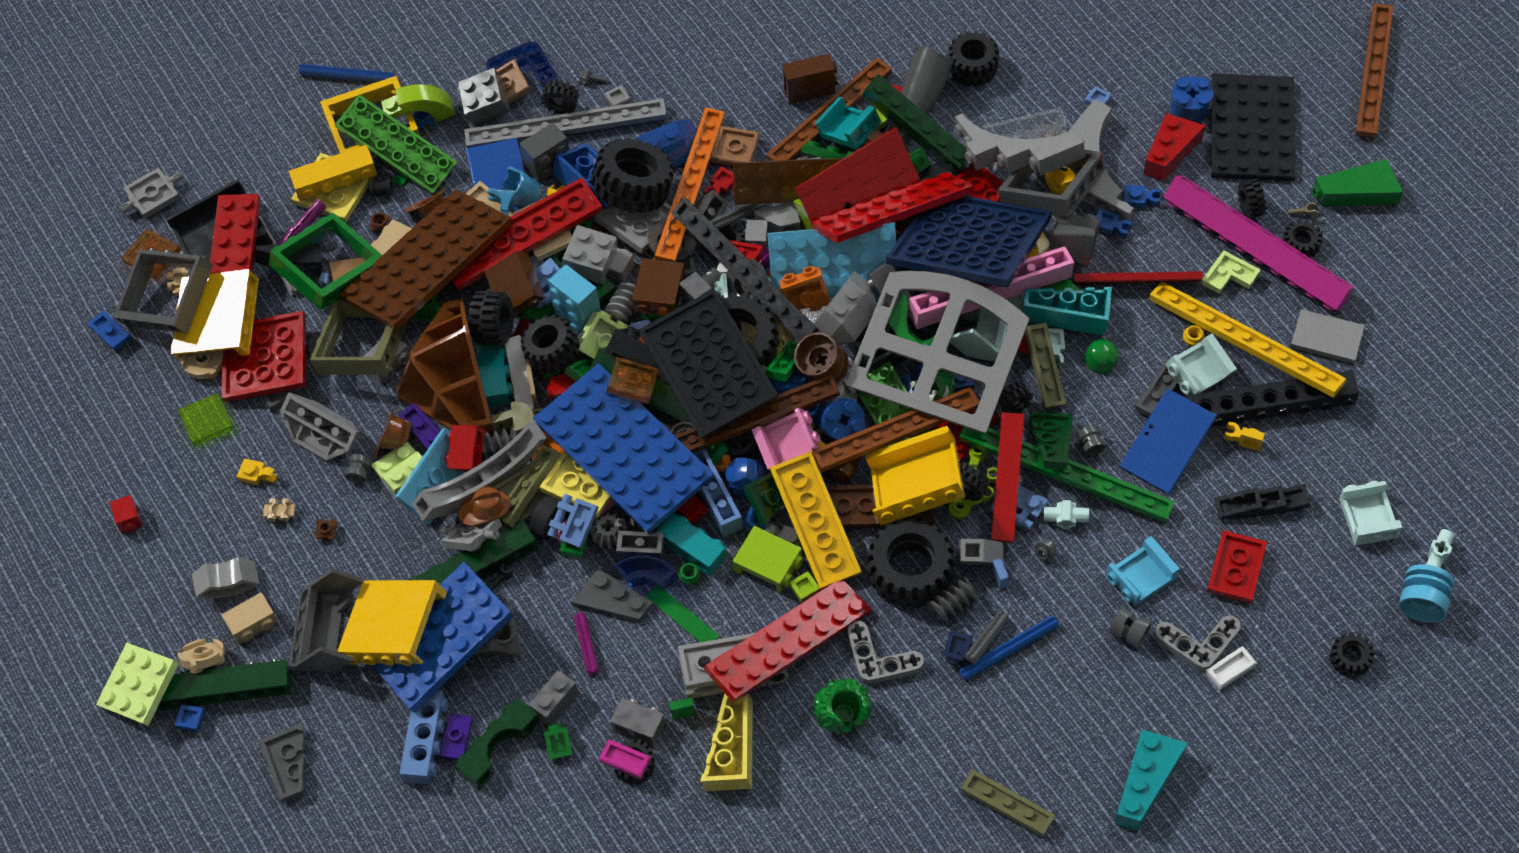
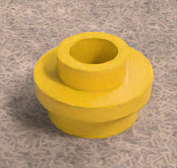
M1196 325L1189 326L1183 333L1184 342L1190 346H1195L1205 338L1203 330Z

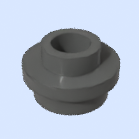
M1044 539L1035 544L1034 549L1040 559L1051 561L1055 557L1056 546L1050 540Z

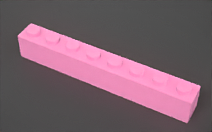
M1064 246L1026 259L1009 287H998L992 284L968 281L981 285L1004 299H1009L1024 294L1025 289H1038L1071 278L1074 260ZM929 291L909 298L908 315L915 328L920 329L940 322L950 295ZM967 301L961 314L982 307Z

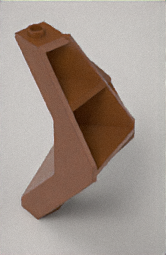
M463 298L442 303L441 308L410 351L409 361L402 378L396 385L398 398L410 406L415 403L426 416L450 430L452 425L478 426L485 429V433L488 432L490 437L494 435V427L469 330Z

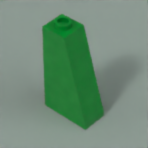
M1387 159L1317 177L1314 187H1312L1313 196L1315 199H1318L1321 206L1395 205L1400 203L1403 193Z

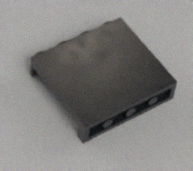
M239 180L227 184L225 187L210 193L205 198L166 218L183 252L190 255L198 253L201 256H206V260L210 262L218 195L247 194ZM258 217L254 253L256 252V246H266L273 243L260 217Z

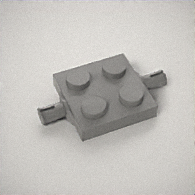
M157 168L124 187V191L130 201L119 206L123 214L135 208L146 219L180 199L179 194L174 189V184L184 178L180 172L168 177Z
M499 519L475 526H468L462 522L454 526L445 525L443 533L446 536L441 540L444 548L475 551L481 547V544L486 539L497 540L499 538L498 529L502 524Z

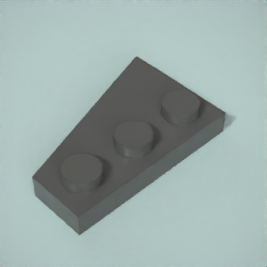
M598 568L574 598L572 605L579 608L581 606L591 608L592 611L599 613L603 611L614 614L615 617L640 623L653 607V602Z
M302 722L259 740L282 803L304 794V724Z

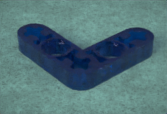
M534 41L526 42L495 55L486 62L487 70L492 68L497 70L504 65L502 61H505L507 64L510 62V57L517 56L519 59L516 62L519 68L528 64L542 88L548 83L547 79L544 78L545 73L548 79H551L549 81L557 80L556 73L539 44ZM539 62L545 64L542 68L535 67V64Z

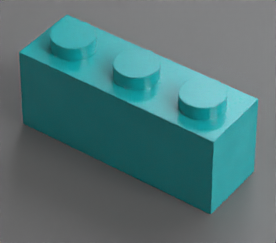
M475 343L478 367L488 407L511 404L510 396L514 395L512 383H508L507 379L511 377L509 365L505 364V360L508 359L506 347Z
M672 513L656 531L657 533H663L665 547L689 563L697 565L701 571L710 577L727 558L726 547L720 540L712 539L705 530L700 527H694L682 515L678 516Z

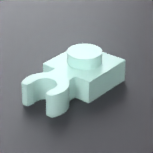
M1048 328L1057 365L1061 366L1064 362V357L1060 353L1065 350L1063 329Z

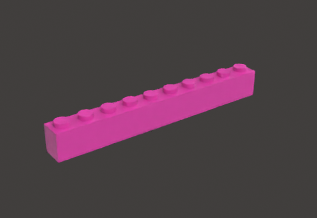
M1175 176L1163 196L1168 200L1170 206L1175 209L1181 208L1185 211V215L1192 220L1197 219L1201 221L1202 227L1209 231H1216L1219 233L1218 237L1225 242H1233L1236 244L1235 248L1244 254L1248 252L1254 256L1253 260L1261 265L1265 263L1271 267L1270 271L1277 276H1285L1288 278L1287 282L1296 288L1300 286L1306 290L1305 294L1312 299H1320L1324 302L1322 305L1331 311L1343 309L1356 288L1184 176Z

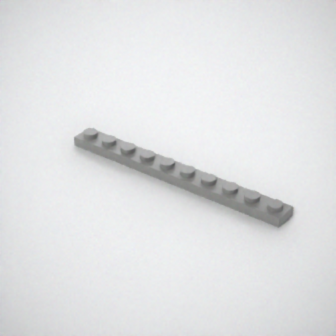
M664 98L464 129L466 146L467 148H472L517 138L518 142H522L551 123H554L564 135L664 120L667 119Z

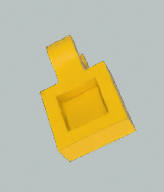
M1228 422L1227 429L1234 431V433L1225 432L1224 439L1237 441L1239 446L1260 451L1265 433L1259 432L1254 428L1248 429L1243 427L1241 430L1236 423Z
M244 458L236 477L238 481L259 485L261 480L275 483L278 475L274 474L275 469L266 467L265 463Z

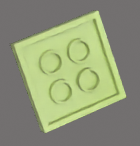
M126 643L96 705L149 726L179 663Z

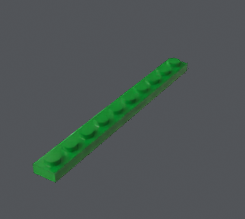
M964 427L959 441L998 456L1000 432L988 427L986 434ZM1022 441L1021 466L1161 522H1167L1175 501L1069 459L1067 470L1046 469L1043 467L1038 447Z

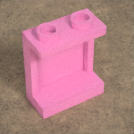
M797 408L794 413L765 427L758 426L752 429L768 470L772 466L820 448L819 443H821L818 433L813 431L811 427L813 421L808 411Z

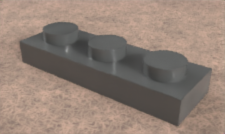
M1165 363L1135 408L1136 411L1148 417L1152 414L1166 389L1174 391L1178 385L1176 379L1168 372Z

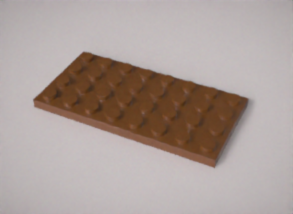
M455 189L377 259L374 265L348 285L339 296L342 301L397 331L513 224V220L510 216Z

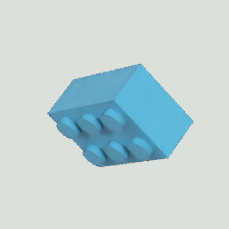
M565 264L548 280L549 292L552 297V305L554 306V315L557 318L559 316L564 318L575 334H580L592 312H599L601 310L597 288Z

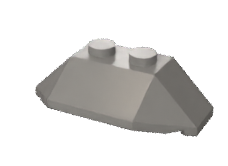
M855 271L851 274L813 323L819 329L818 332L829 335L838 345L855 342L870 322L877 305L873 290L868 281Z
M293 393L287 394L280 410L292 441L325 460H331L349 452L359 432L352 421L316 401Z

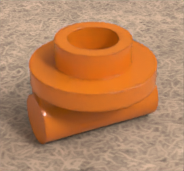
M724 454L714 466L719 472L726 471L732 460H730L729 455Z

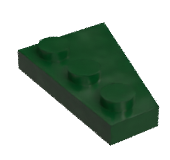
M772 473L743 486L761 527L765 526L784 504Z

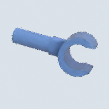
M321 273L319 278L321 288L332 283L330 274Z

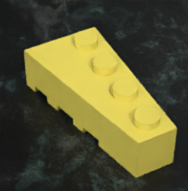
M749 693L735 703L724 694L717 719V728L713 733L711 750L707 756L705 772L702 774L700 782L705 791L752 789L753 701Z

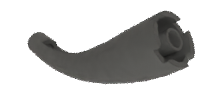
M926 46L916 47L901 93L924 113L928 114L942 93L954 59L948 54H945L943 58L934 48ZM891 121L886 132L896 127L905 145L910 137Z

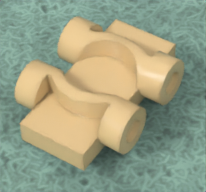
M185 267L172 269V272L167 273L168 280H173V282L167 283L168 290H173L174 296H179L182 277L190 276L189 270H186Z
M272 498L269 499V504L264 505L263 517L267 518L269 522H275L276 519L287 522L289 518L295 517L296 506L291 504V500L288 498L282 499V504H278V500Z

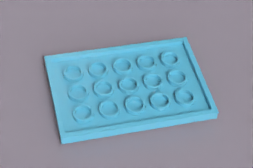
M895 222L883 224L880 228L839 243L821 235L815 229L767 233L771 282L782 292L779 281L783 280L784 275L803 273V269L809 266L819 267L830 300H832L854 271L867 281L870 278L868 272L886 262V256L896 243ZM876 289L873 291V293L875 296L876 303H878L880 293Z

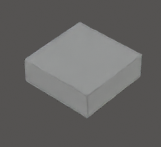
M622 85L604 93V97L610 106L632 103L630 96Z

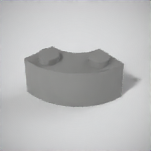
M236 557L231 561L219 564L205 563L192 573L195 594L199 598L229 597L246 592L259 585L255 561L243 557Z

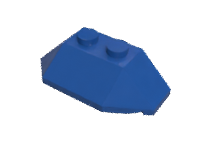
M692 119L677 120L640 135L634 140L640 139L642 142L653 144L655 148H660L663 154L669 157L673 168H677L686 164L697 129Z

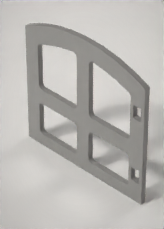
M925 271L890 272L845 386L986 434L1027 328L1029 318L1000 295L962 278ZM901 291H931L950 295L949 302L931 346H925L885 332ZM887 295L893 297L889 308L883 306ZM967 301L984 308L1008 325L1003 343L992 367L947 353L948 345L964 304ZM882 349L923 363L922 371L912 393H907L867 378L877 350ZM863 355L869 358L866 368L859 366ZM940 370L985 384L986 387L976 413L969 414L929 400V394Z

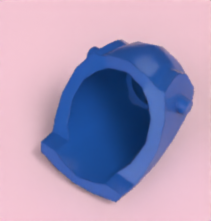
M735 458L726 469L725 479L728 489L733 492V495L747 498L743 486L770 474L771 471L767 469L765 464L757 460Z

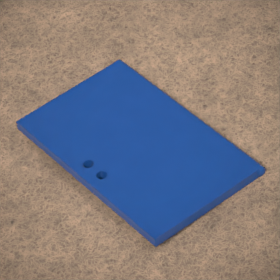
M517 138L466 148L473 187L481 181L489 189L502 190L509 166L524 172ZM515 206L512 207L515 211L520 209Z
M1167 388L1120 464V467L1169 495L1215 421L1217 414L1206 410Z

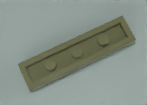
M1047 323L1029 325L1025 330V335L1043 410L1064 407L1066 401Z
M542 445L509 494L510 509L507 514L499 518L501 523L513 528L542 482L560 458L561 454L557 450Z
M973 769L961 787L962 793L1043 838L1055 819V814Z

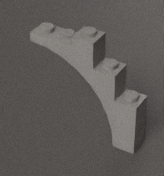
M963 114L955 116V133L963 139L967 150L965 158L976 170L998 162L1000 167H1004L1008 173L1030 165L1033 170L1035 169L1042 176L1085 158L1084 141L1075 130L1046 138H1009L979 128Z
M535 421L529 422L505 447L477 467L446 483L422 490L413 501V507L422 521L459 513L461 505L473 497L477 490L483 487H493L531 463L529 461L530 458L547 438Z

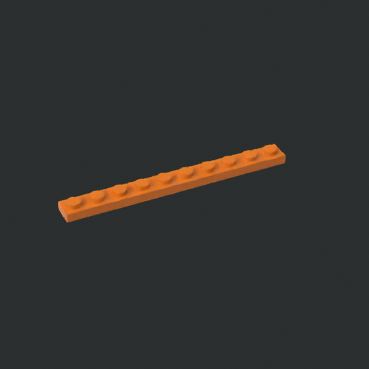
M706 107L704 109L654 260L676 262L687 228L671 212L685 197L695 206L716 138L724 119V111Z

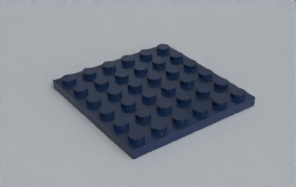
M964 196L916 214L886 256V264L916 271L947 274L998 287H1009L1052 219V211Z

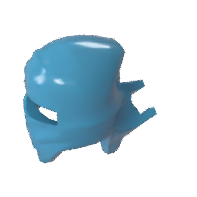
M509 166L502 190L488 189V194L490 195L488 199L501 203L500 211L509 215L510 209L513 206L522 209L539 201L541 198V186L538 181L523 171Z

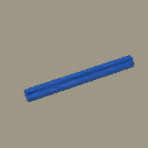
M300 64L299 74L303 76L379 82L395 76L393 72L312 64Z
M1054 616L1046 618L984 654L977 663H969L960 668V676L964 681H967L1058 628L1059 623Z

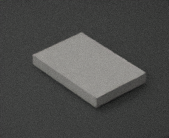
M1301 309L1290 348L1354 364L1365 325Z

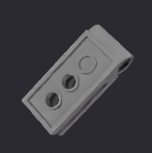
M755 633L678 646L686 697L698 698L724 693L704 671L705 665ZM787 668L767 682L778 684L787 680L789 677Z

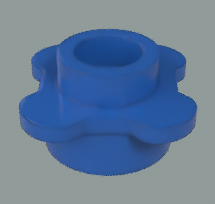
M416 111L413 114L418 129L433 125L435 122L430 113Z

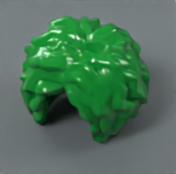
M849 678L835 679V682L830 681L827 683L826 687L821 688L814 695V715L817 716L818 726L825 728L829 732L833 731L838 735L851 732L852 726H863L865 720L870 717L871 708L873 707V704L870 702L871 698L868 695V689L863 684H857L855 679L851 680Z

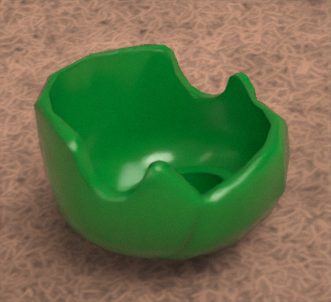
M1095 340L1086 351L1085 363L1094 372L1108 373L1117 364L1119 358L1118 348L1108 340Z

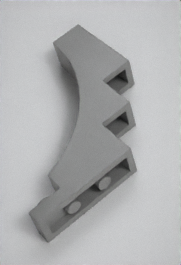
M1095 99L1069 131L1075 130L1084 141L1085 150L1100 152V138L1105 127L1110 122L1112 108ZM1071 167V170L1077 174L1082 169ZM1105 169L1082 201L1098 210L1103 208L1119 214L1120 221L1129 220L1131 222L1134 208L1127 202L1120 201L1122 190L1113 182Z

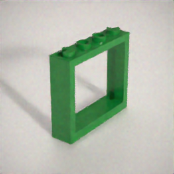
M331 213L326 217H322L314 225L306 227L296 236H291L280 246H275L270 251L269 265L318 309L323 310L340 299L339 294L364 271H367L374 265L375 261L382 254L336 214ZM329 231H332L366 261L321 289L287 258Z

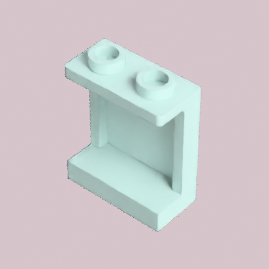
M1213 333L1183 353L1173 356L1165 363L1168 372L1176 379L1181 391L1187 396L1204 392L1229 377L1237 369Z
M1371 481L1365 485H1349L1342 489L1339 500L1355 546L1399 538L1402 525L1400 520H1395L1386 494V481Z

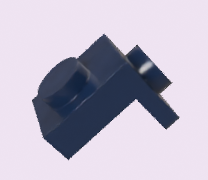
M950 630L945 651H942L941 656L947 658L946 662L959 665L960 662L967 663L966 653L971 648L973 636Z

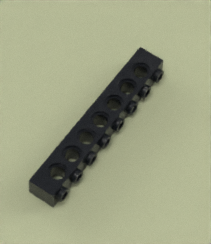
M1351 370L1337 373L1346 378V383L1334 398L1299 379L1183 397L1217 414L1211 426L1218 427L1228 422L1242 423L1246 420H1263L1272 416L1283 417L1291 413H1307L1317 409L1328 410L1337 406L1348 407L1356 404L1359 390Z

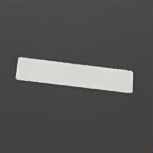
M518 335L509 338L508 342L505 343L515 402L526 403L533 409L525 357L521 349V336Z

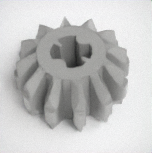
M608 511L606 516L600 515L598 520L593 521L590 529L593 542L595 544L599 543L601 549L606 545L610 550L612 545L617 546L618 531H628L625 519L619 518L617 512L613 516Z

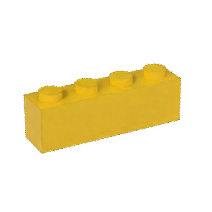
M364 145L289 171L298 199L302 201L343 186H349L364 179H369L376 176L377 172L368 147Z

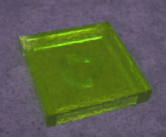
M218 393L178 409L193 446L233 430V426Z

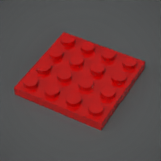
M304 311L254 320L249 355L241 356L234 349L223 350L222 399L224 402L306 387V314Z

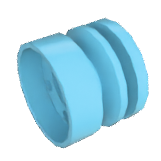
M1418 564L1411 566L1406 572L1404 589H1402L1398 608L1404 615L1425 623L1443 621L1447 616L1450 604L1449 599L1451 598L1455 583L1453 576L1446 570L1432 565Z

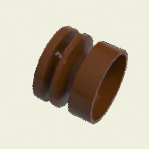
M822 332L811 333L805 336L795 349L794 361L796 367L810 381H815L832 374L836 384H838L846 376L849 369L847 353L829 335Z

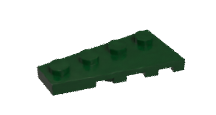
M1029 412V421L1043 467L1052 470H1067L1073 415Z

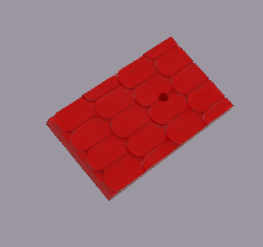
M895 127L795 187L799 199L793 202L806 230L813 229L812 222L819 220L822 216L838 213L839 210L855 207L858 203L869 202L875 197L888 195L891 191H899L908 185L921 183L902 137Z

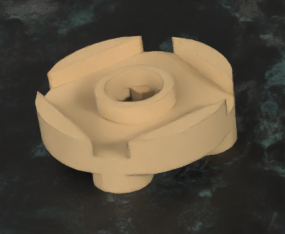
M222 350L181 355V363L189 377L213 379L218 376L219 371L222 369ZM203 356H206L207 360L204 362L198 361V359H202Z
M206 639L196 640L183 646L182 653L178 652L180 665L183 668L190 669V673L194 674L202 672L204 668L221 665L225 661L223 643L217 639H213V643H207Z

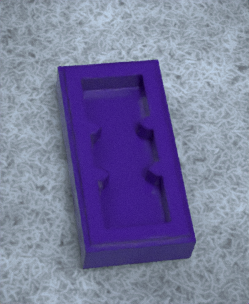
M449 714L439 755L441 759L457 761L466 752L473 723L472 716Z

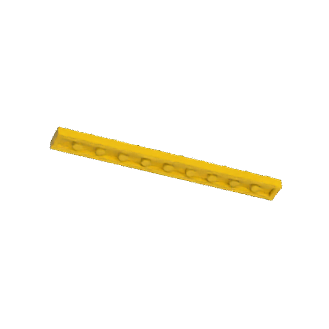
M1161 282L1150 294L1149 300L1333 398L1346 383V378L1164 282Z

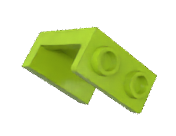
M754 526L732 562L735 572L741 575L743 571L751 573L774 584L777 591L781 593L784 587L787 588L789 586V582L793 578V572L801 567L804 558L802 557L801 547Z

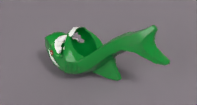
M902 293L892 311L888 325L898 337L925 346H931L935 335L931 339L922 341L910 330L907 321L909 301L907 295ZM945 370L938 372L933 384L935 390L929 394V400L936 401L954 394L955 377L953 373ZM917 381L910 383L912 389H915Z

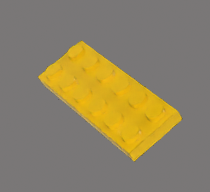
M810 451L770 467L772 476L820 590L834 582L847 580L862 574L812 452Z

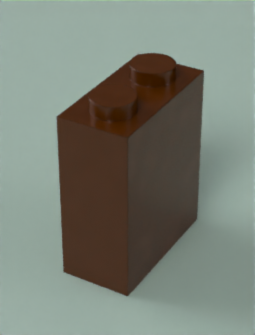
M830 54L782 64L784 91L788 104L835 94V86L838 85L835 73L838 71L836 62L831 60Z
M515 251L484 271L492 291L506 292L510 296L514 318L522 316L524 311L538 306L539 302L546 298L527 253Z
M642 258L632 299L634 312L665 316L676 310L681 296L679 283L685 278L684 263Z

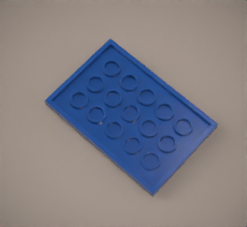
M465 562L440 584L447 591L445 599L434 600L416 651V655L423 663L412 664L411 666L403 664H393L390 666L383 663L373 665L412 712H415L514 617L512 612Z

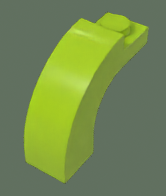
M417 84L395 89V96L381 101L383 111L393 118L413 111H424L430 113L440 122L456 115L453 98L441 88L431 85Z

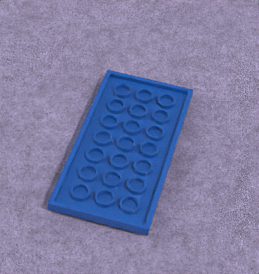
M599 363L533 417L537 425L647 534L653 531L714 478L713 472Z

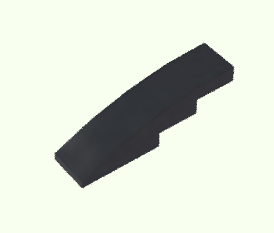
M1306 484L1285 489L1280 485L1260 491L1256 487L1214 498L1219 519L1266 516L1311 507Z

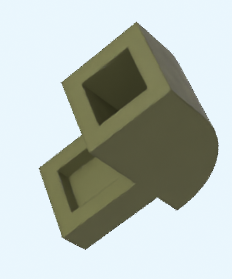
M511 402V410L491 416L492 424L500 434H502L503 429L508 432L511 431V427H514V431L518 435L529 422L534 421L533 417L536 414L526 403Z

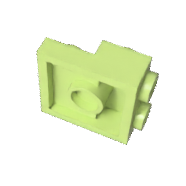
M602 310L592 312L583 329L585 332L579 342L580 348L578 350L594 360L599 348L607 347L615 329H626L629 326L621 321H617V323L610 319L611 315Z
M406 442L402 447L394 449L371 466L393 495L396 496L422 456Z

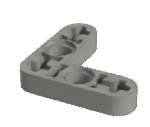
M1230 615L1223 617L1202 644L1168 622H1162L1157 625L1154 637L1160 645L1198 671L1205 672L1217 662L1237 637L1240 631V621ZM1226 625H1234L1233 629H1229L1225 636L1223 633ZM1169 631V636H1161L1162 632ZM1175 636H1177L1174 644H1172V639L1174 640ZM1212 639H1219L1223 646L1221 648H1214L1211 646L1210 641ZM1186 642L1190 645L1191 649L1186 652L1181 651L1178 648V644ZM1194 649H1196V654H1194L1193 657H1190L1192 656ZM1207 657V662H1199L1200 658Z
M854 621L849 625L848 638L859 678L864 684H875L915 675L923 670L924 658L917 651H909L876 659L867 625L862 621ZM855 629H859L861 632L862 641L858 642ZM860 648H867L870 654L867 657H860L857 651ZM910 659H914L917 662V666H913L910 663ZM901 661H903V665H905V669L903 670L901 666ZM869 663V668L872 672L871 677H868V675L865 674V664ZM888 663H894L898 669L890 673L885 670V666Z

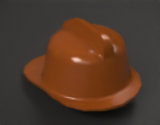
M446 188L433 196L412 204L403 212L408 213L417 210L423 217L427 216L445 199L443 192Z
M393 410L390 412L387 427L379 442L375 454L376 459L379 458L383 449L400 448L409 438L411 423L394 416Z
M483 487L461 505L458 516L465 525H480L499 519L507 514L510 509V500L506 494L493 487Z

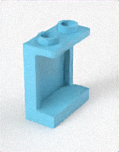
M1150 536L1144 540L1142 548L1116 565L1113 563L1109 564L1107 578L1113 586L1116 585L1121 590V594L1127 602H1131L1134 607H1137L1178 579L1180 568L1153 537Z

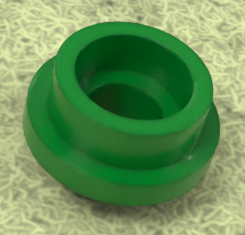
M686 563L679 569L678 576L682 583L693 585L699 581L701 572L697 565ZM688 573L694 574L691 577H686V574Z

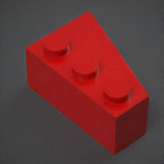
M1166 113L1146 158L1144 175L1164 180L1179 165V162L1185 156H1188L1197 144L1203 141L1206 125Z

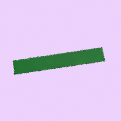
M657 584L646 595L649 600L699 642L716 640L719 637L716 632L660 585Z

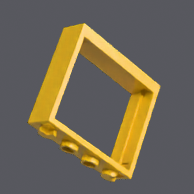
M396 76L320 102L339 153L361 147V145L358 144L345 149L339 132L335 127L333 117L343 114L359 94L371 103L395 96V89L401 88ZM406 113L405 116L410 126L408 128L420 136L412 113ZM370 152L372 159L377 157Z

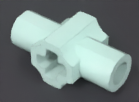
M1063 500L1057 503V507H1044V521L1057 522L1058 527L1070 529L1076 527V522L1089 523V508H1076V503L1071 502V500Z
M1442 529L1437 540H1433L1427 554L1429 559L1426 565L1441 568V565L1447 562L1452 550L1450 545L1454 538V534L1451 531Z

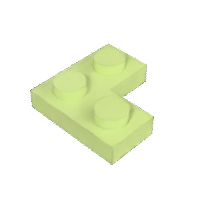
M1223 250L1202 279L1201 285L1220 294L1231 279L1250 289L1260 275L1261 270Z

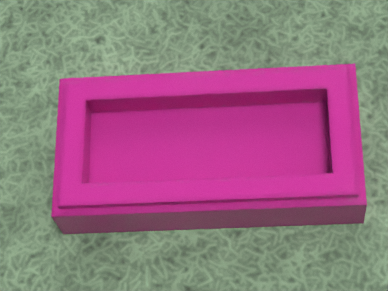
M609 739L599 757V762L641 780L651 762V757Z

